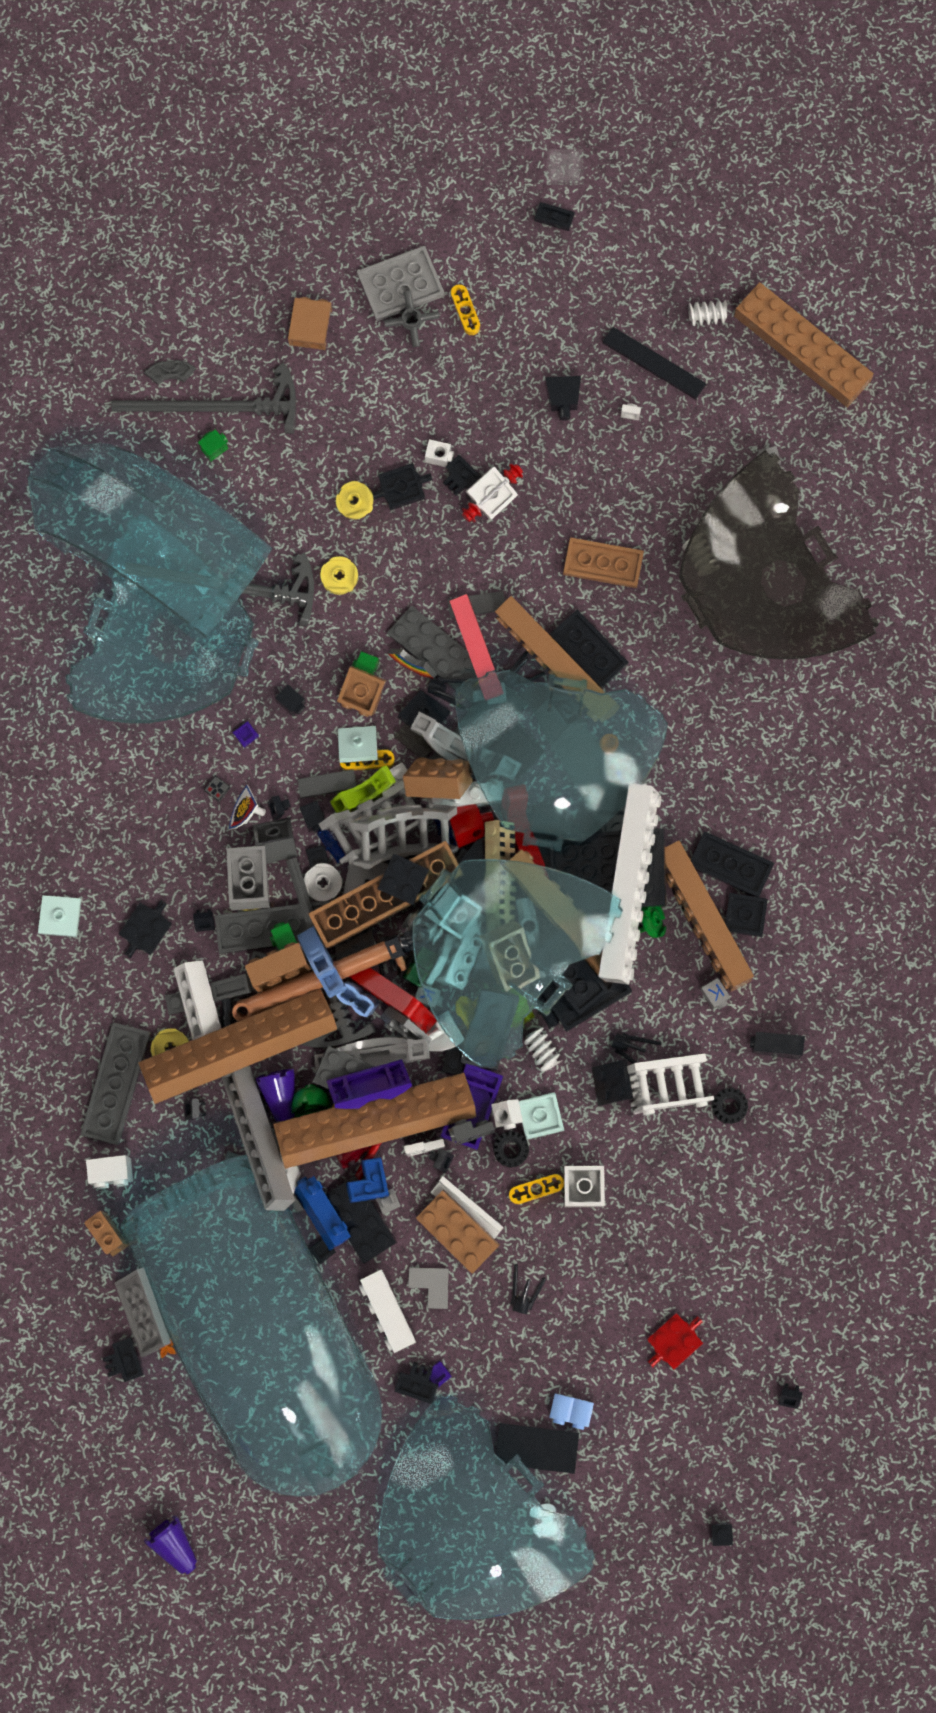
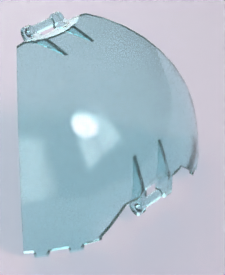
M140 514L138 518L132 517L126 524L129 528L121 539L116 538L111 545L114 550L107 562L109 563L114 594L110 602L103 598L95 597L93 602L94 608L88 625L83 630L84 634L96 640L93 654L74 665L71 664L70 675H66V683L70 686V694H67V700L72 704L74 710L102 720L120 723L167 721L200 711L220 701L231 693L237 676H248V667L254 649L257 648L259 643L257 639L250 637L254 624L231 591L125 574L126 562L219 578L186 545L145 515ZM101 609L109 612L103 632L95 629ZM244 647H247L246 652H245V655H244V658H243V661H242V664H241V667H240V666H238V665H239V662H240V659H241V656H242Z
M493 670L474 680L470 678L456 688V716L470 766L485 798L503 827L512 831L524 832L523 846L535 845L561 851L563 839L584 841L594 834L626 804L629 783L642 785L657 761L667 733L668 723L664 719L663 714L657 708L655 710L646 703L645 698L638 693L635 695L624 688V690L601 694L588 690L587 680L585 679L579 681L555 677L554 674H549L548 683L532 682L511 670L501 672ZM554 684L580 688V690L575 691L554 687ZM531 832L555 835L557 838L556 841L530 837Z
M478 859L461 862L452 874L443 869L440 872L439 878L430 889L420 896L419 900L425 906L413 921V948L418 977L430 1009L442 1030L467 1058L480 1067L487 1066L491 1068L497 1066L496 1061L502 1058L511 1059L516 1056L514 1051L523 1046L524 1018L534 1008L548 1016L555 1003L566 990H570L573 986L571 982L562 976L568 965L596 954L600 955L605 943H611L614 936L611 929L615 919H620L623 911L620 907L621 899L589 881L556 869L531 863ZM445 881H447V883H446V884L443 886V888L438 892V894L434 897V899L431 900V898L436 894V892H437V891L440 889V887L445 883ZM552 981H555L560 985L559 988L545 1004L539 1001V996Z
M440 1395L425 1411L409 1434L397 1457L388 1481L381 1509L378 1533V1554L391 1569L384 1578L392 1582L408 1601L407 1604L411 1608L419 1602L433 1617L456 1620L486 1619L512 1614L546 1602L566 1591L593 1569L592 1561L595 1557L593 1550L588 1551L584 1539L587 1534L584 1527H578L573 1515L570 1517L543 1509L534 1495L545 1484L541 1480L538 1481L520 1461L521 1457L518 1454L507 1464L494 1454L489 1428L490 1422L478 1415L480 1413L479 1409L474 1406L467 1408L457 1403L458 1398L452 1395L447 1397ZM513 1466L533 1486L527 1493L508 1473ZM396 1574H398L400 1578L407 1584V1586L413 1591L415 1596L402 1583V1581L396 1576Z

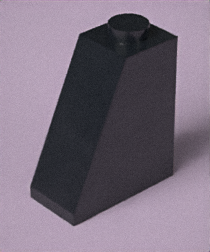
M756 1032L754 1037L751 1036L749 1048H753L752 1053L799 1060L803 1056L805 1036Z

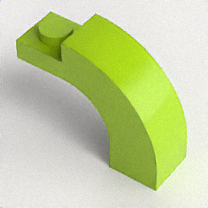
M383 766L365 782L352 789L340 792L330 803L336 813L349 810L351 813L357 810L356 807L370 799L374 802L383 796L382 793L388 790L396 780L388 766Z

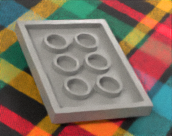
M425 246L357 271L358 278L377 322L406 310L404 292L411 291L414 308L445 297L444 290Z
M144 1267L133 1271L115 1282L141 1358L171 1344Z

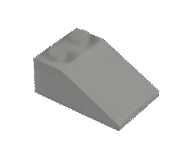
M265 846L226 848L229 905L231 911L270 908Z

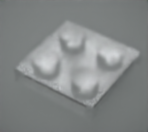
M547 149V186H583V149Z

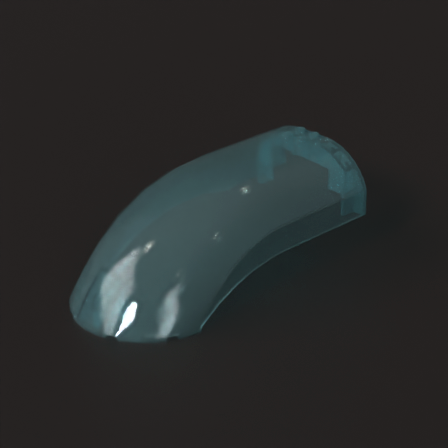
M242 1155L205 1168L158 1192L133 1209L121 1223L122 1232L139 1269L143 1267L145 1269L167 1332L197 1394L222 1439L245 1474L254 1482L270 1491L295 1497L321 1495L338 1488L353 1478L364 1463L368 1461L376 1446L382 1423L381 1397L376 1381L321 1274L290 1207L285 1211L264 1209L247 1155Z

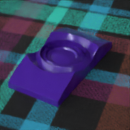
M402 1059L327 1080L334 1106L339 1109H360L371 1101L378 1099L391 1100L412 1087Z
M466 1064L463 1073H465L476 1111V1117L466 1121H471L473 1128H475L476 1123L485 1120L488 1122L492 1110L491 1104H494L503 1076L474 1065ZM455 1123L444 1126L440 1137L452 1141L448 1129L454 1127ZM482 1137L461 1145L478 1150Z

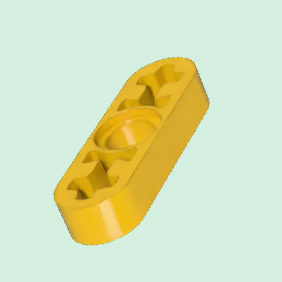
M460 284L455 285L451 290V297L463 329L468 335H476L480 330V322L467 288ZM457 290H460L462 293V302H460L459 296L456 295ZM468 306L471 311L468 314H463L460 309ZM469 318H471L472 324L475 325L473 330L469 327Z
M377 750L378 759L384 758V755L387 754L391 760H388L387 764L383 760H378V765H375L376 760H373L370 765H364L362 761H358L360 766H356V762H351L350 766H346V763H340V766L344 770L380 769L383 766L390 768L394 764L395 758L394 754L389 750Z
M553 1174L521 1184L510 1190L509 1198L514 1204H522L557 1193L563 1189L564 1180L560 1175ZM552 1178L561 1181L558 1189L551 1186L548 1187L549 1192H545V1185L542 1181L546 1180V1184L551 1183ZM533 1184H540L542 1186L541 1194L534 1195L531 1192V1186ZM528 1186V1193L531 1198H527V1194L521 1196L520 1201L512 1197L515 1194V1190L524 1192L525 1189L523 1187Z

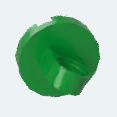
M662 907L641 908V911H643V926H638L640 933L646 931L652 938L663 937L666 932V926L663 927L662 920L665 919V914Z

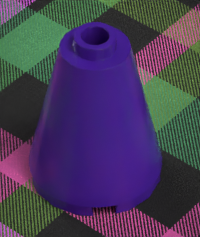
M294 1069L271 1072V1074L265 1077L264 1074L256 1077V1082L275 1121L282 1122L295 1117V1112L292 1114V1102L295 1095Z
M172 1516L173 1521L165 1520L149 1533L151 1538L149 1540L145 1538L144 1543L180 1574H189L196 1568L197 1560L179 1518Z

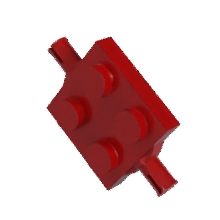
M676 1313L647 1339L656 1353L647 1362L649 1364L653 1362L651 1366L654 1367L662 1360L675 1370L703 1345V1342L695 1333V1329L703 1321L697 1316L688 1324Z

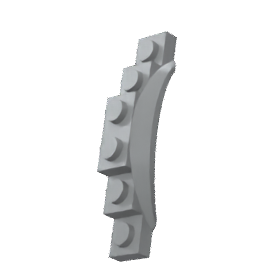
M419 712L410 730L423 736L433 750L445 760L462 759L463 761H470L471 766L473 742L436 722L435 719ZM475 744V761L479 748L477 744ZM483 748L481 761L485 762L488 768L496 753ZM500 754L490 775H500L513 782L522 763Z
M384 1037L363 1040L335 1048L373 1066H380L401 1059L403 1063L430 1059L428 1039L412 1040L402 1037ZM324 1053L314 1055L316 1072Z

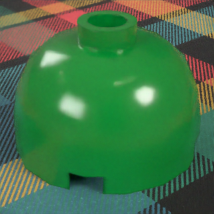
M313 1084L301 1088L293 1097L292 1114L295 1112V1117L331 1109L330 1098L327 1092Z

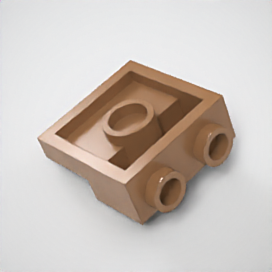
M350 666L337 702L342 703L341 706L344 708L358 710V713L363 716H372L378 707L386 680Z

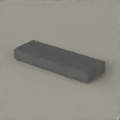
M503 591L469 596L475 615L493 613L505 602ZM455 598L448 599L450 618H455L450 601Z
M354 769L297 779L301 799L342 792L357 786Z

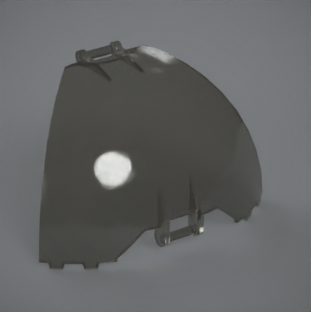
M765 450L744 466L721 489L700 518L685 549L679 578L687 593L682 595L681 598L684 602H687L699 622V628L702 630L708 627L715 640L731 650L768 659H804L821 656L845 649L876 634L875 628L879 624L877 618H871L868 609L872 605L869 598L864 599L860 589L856 590L830 581L824 568L837 560L838 556L830 549L821 534L822 530L819 526L803 535L796 524L799 494L801 493L793 482L796 477L791 471L785 472L777 463L780 458L775 452L769 454ZM813 537L816 538L827 557L818 564L805 542Z

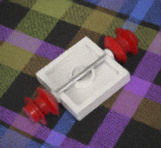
M509 464L510 469L503 470L504 477L495 467H491L466 491L475 502V504L469 502L468 509L462 508V516L466 521L475 523V517L482 516L481 510L489 520H492L518 495L509 484V482L516 484L517 477L523 478V471L517 464Z

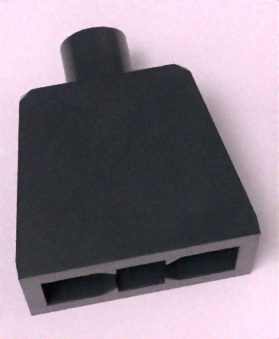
M581 376L545 377V387L551 411H559L560 420H569L570 411L577 410Z

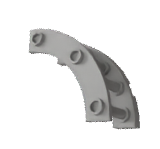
M403 780L383 792L382 798L374 802L370 799L356 807L357 810L351 813L349 810L331 814L319 823L322 831L330 829V831L334 832L344 849L346 856L339 860L340 863L349 862V864H352L363 856L362 836L359 830L351 828L352 821L366 814L373 816V810L382 807V809L391 808V800L398 796L403 797L407 805H416L412 797H406ZM418 819L405 827L406 835L418 828L420 829ZM393 822L398 831V823ZM341 825L348 826L360 849L353 850L340 829ZM375 828L373 832L378 839L377 828ZM398 832L386 838V848L391 847V843L398 840ZM378 842L370 845V853L378 851Z
M421 804L397 806L378 810L377 815L374 816L366 814L351 822V828L359 830L361 833L363 856L355 860L354 865L361 866L363 869H370L383 861L391 859L393 854L406 858L409 855H419L440 844L428 843L427 819H439L441 821V842L447 841L449 844L448 820L457 814V806L433 804V808H422ZM410 819L419 820V844L406 845L405 821ZM397 822L399 846L386 848L385 825ZM377 828L378 851L370 853L369 832ZM449 844L453 853L459 849L458 845Z

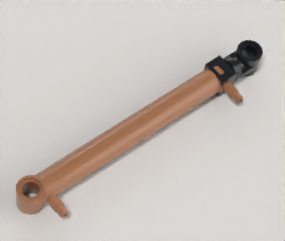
M417 925L414 929L388 937L383 942L333 963L342 979L390 959H395L401 971H404L407 968L402 956L405 955V952L428 945L431 931L425 925ZM418 932H423V933H425V934H426V939H424V940H419V939H417V938H416V933H418ZM311 971L249 998L238 1000L233 1007L232 1014L237 1021H241L313 992L323 986L314 971ZM243 1006L247 1008L248 1013L241 1014L238 1011V1007Z

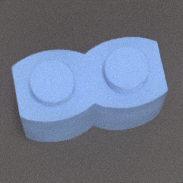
M353 981L345 982L344 984L347 989L336 995L342 1003L352 1006L353 1010L363 1017L372 1015L379 1005L377 998L370 993L364 992L357 983Z
M555 1393L549 1418H553V1423L564 1425L565 1422L573 1423V1428L584 1430L585 1426L589 1427L594 1403Z

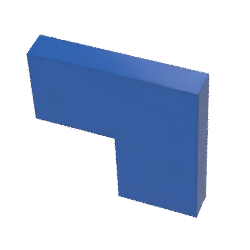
M381 1157L362 1160L364 1180L346 1183L350 1203L388 1197L389 1192Z

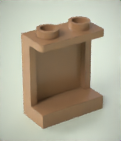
M307 297L295 298L288 335L290 346L326 350V336L330 313H332L331 302L324 299H319L318 301L311 300Z
M99 1211L85 1221L84 1224L105 1254L110 1253L114 1257L129 1246L107 1213Z

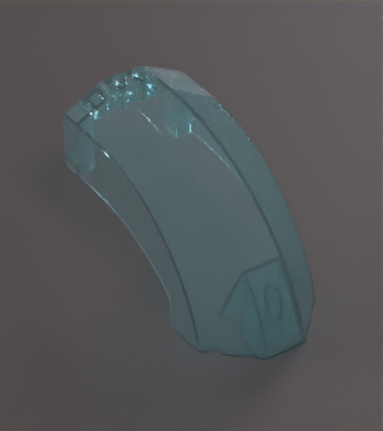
M95 443L50 448L27 477L36 532L63 553L68 551L118 582L195 641L205 639L249 585L273 549L227 511L181 479L145 458L111 444Z

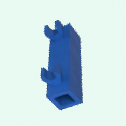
M314 1176L309 1179L304 1177L297 1182L294 1193L330 1251L351 1237L347 1231L348 1227L344 1221H341L322 1190L323 1186L320 1181H317Z

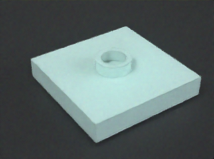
M376 726L338 729L340 763L378 760Z
M42 895L38 934L77 937L81 899Z
M555 1092L519 1101L526 1140L564 1131Z

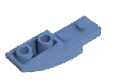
M313 926L297 935L302 949L328 997L331 998L347 989L316 928Z

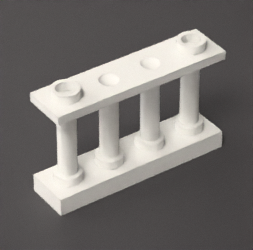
M706 1054L639 1062L627 1066L628 1074L636 1073V1076H638L644 1105L636 1108L635 1112H643V1115L654 1114L655 1110L694 1104H696V1108L708 1106L707 1102L714 1100V1096L704 1097L699 1072L700 1064L707 1061ZM684 1066H689V1069L692 1071L696 1092L695 1099L687 1100L681 1072ZM671 1068V1071L674 1072L679 1101L669 1102L664 1077L665 1069ZM647 1071H653L656 1074L661 1099L660 1104L651 1105L646 1079Z

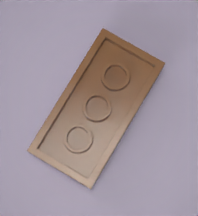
M570 537L563 575L637 588L644 551Z
M444 1189L416 1217L472 1274L500 1246Z

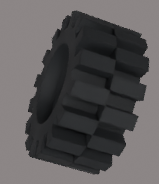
M725 1088L718 1092L712 1102L714 1115L725 1124L737 1123L747 1114L748 1100L745 1098V1094H742L738 1089ZM729 1098L734 1099L738 1105L737 1111L731 1114L723 1109V1102Z
M504 1132L494 1143V1155L496 1160L503 1166L517 1167L527 1159L529 1154L528 1142L518 1132ZM508 1142H514L519 1147V1152L514 1157H508L504 1153V1146Z

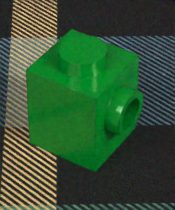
M216 429L212 432H207L198 442L199 448L210 462L228 450L227 438L223 433L219 434Z
M361 652L358 660L355 659L352 666L375 675L379 665V658Z
M281 922L276 924L274 929L271 930L272 936L269 938L273 947L277 946L279 951L285 949V946L289 943H297L289 923Z

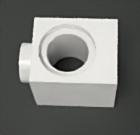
M429 439L425 463L446 467L448 462L452 461L454 451H451V444ZM439 451L445 453L442 457L435 455Z
M518 1099L491 1104L496 1127H504V1130L516 1128L515 1124L523 1122Z

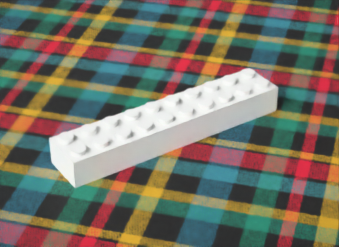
M629 783L599 977L606 982L629 985L630 980H633L634 977L632 964L637 957L635 945L636 941L638 942L640 938L638 926L639 922H642L643 919L642 903H645L646 900L644 887L649 881L647 868L652 862L650 849L651 845L653 846L655 843L653 830L654 826L658 824L657 807L661 805V796H659V793L653 786Z

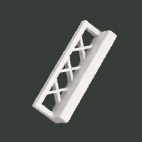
M442 1176L439 1183L431 1191L436 1197L444 1189L494 1239L503 1230V1227L445 1177Z

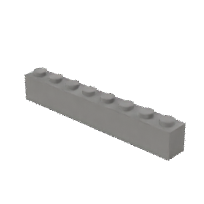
M247 1066L221 1078L264 1209L285 1211L295 1201L254 1076L251 1068Z

